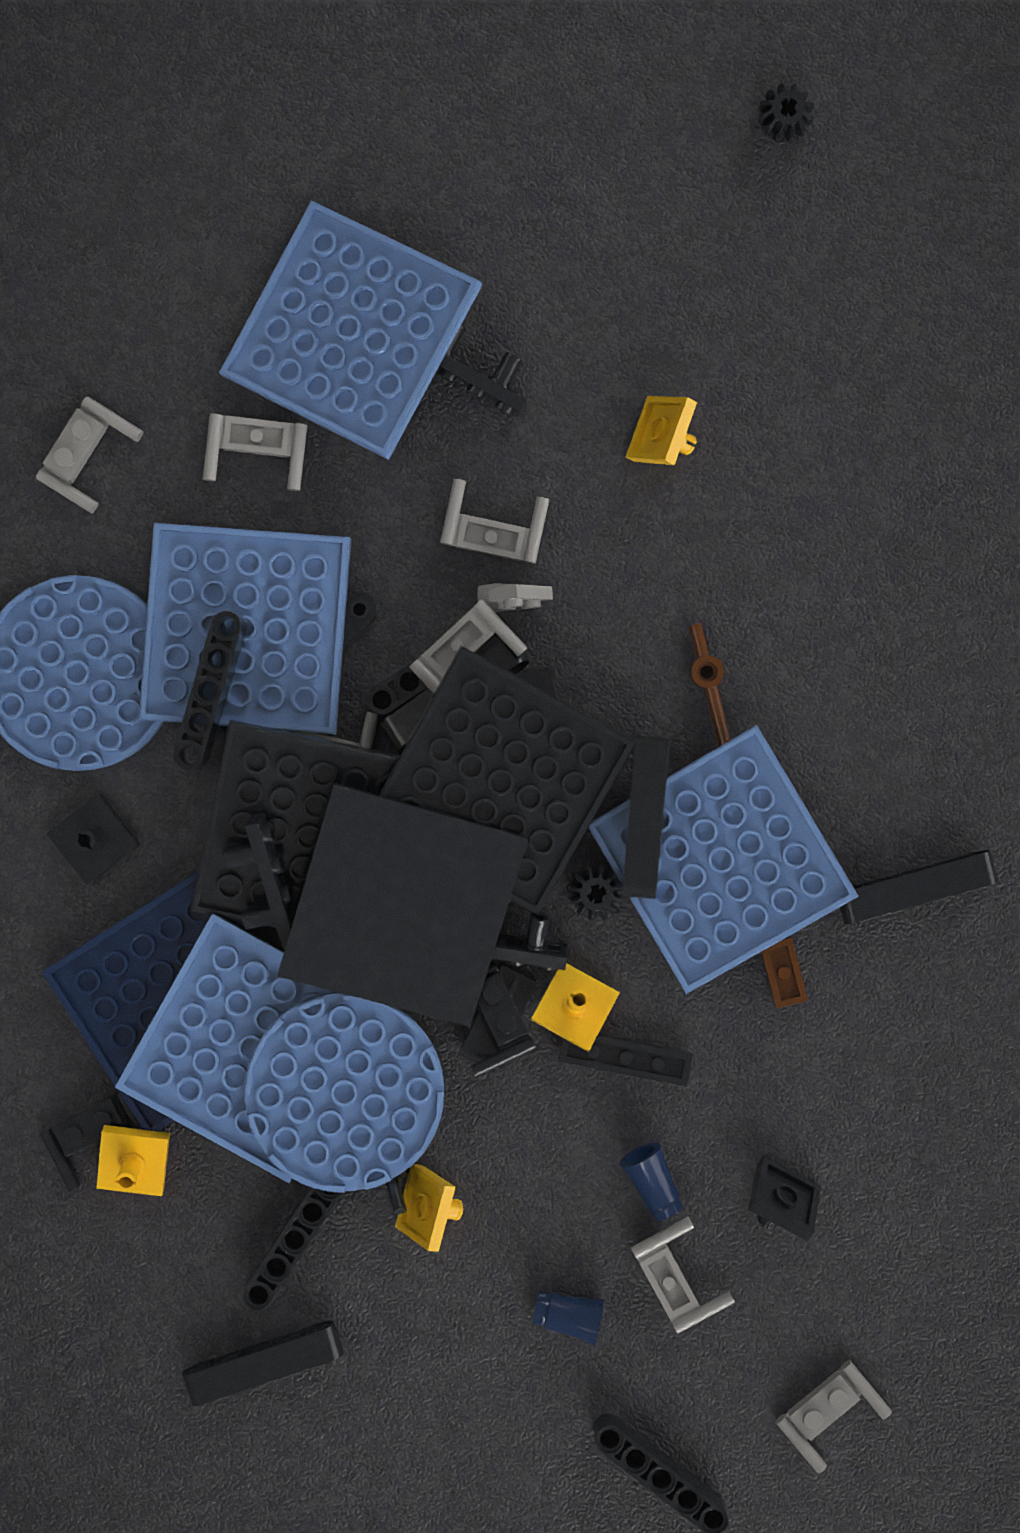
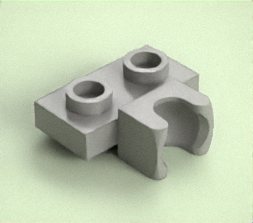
M501 583L478 586V602L483 599L494 612L516 610V607H521V609L541 607L540 601L553 600L552 586Z

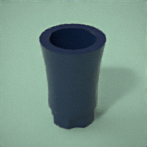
M653 1142L642 1145L621 1159L619 1165L630 1178L646 1208L651 1211L656 1220L667 1219L681 1210L683 1205L678 1196L679 1192L665 1162L660 1143Z
M539 1291L532 1324L545 1326L547 1330L578 1338L595 1346L604 1299L580 1298L553 1292L550 1295Z

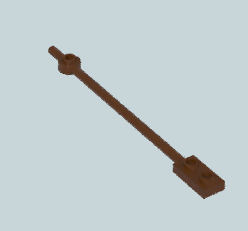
M698 623L689 626L697 658L690 668V677L695 685L705 689L720 747L731 740L717 687L723 679L724 667L719 659L709 655L702 624ZM704 666L709 667L712 671V675L708 679L703 678L700 673ZM788 936L760 952L774 1007L778 1009L808 1001L792 937Z

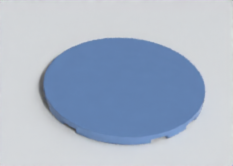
M69 575L51 578L33 587H29L6 604L0 611V735L18 752L37 763L51 768L73 771L95 770L108 767L125 760L145 746L163 724V721L139 720L147 603L127 588L98 577Z
M339 992L322 994L298 1003L287 1010L271 1024L259 1040L249 1061L245 1076L246 1116L255 1140L258 1141L263 1151L267 1154L268 1159L290 1178L309 1187L329 1192L343 1193L345 1191L368 1190L391 1181L407 1168H410L429 1146L440 1123L443 1110L444 1079L442 1067L437 1052L425 1031L402 1009Z

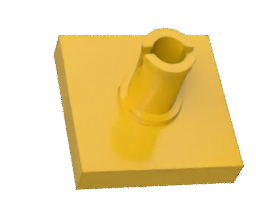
M647 396L625 457L634 462L675 465L679 451L684 455H689L695 447L686 442L689 441L692 444H696V437L686 432L697 402L689 397Z
M566 963L565 970H557L531 1020L589 1052L620 992Z
M104 1125L101 1132L96 1189L162 1196L165 1186L170 1133Z
M413 1164L410 1167L403 1193L407 1211L397 1216L395 1227L427 1251L439 1252L447 1219L457 1221L463 1214L462 1201L453 1199L456 1187L425 1166Z

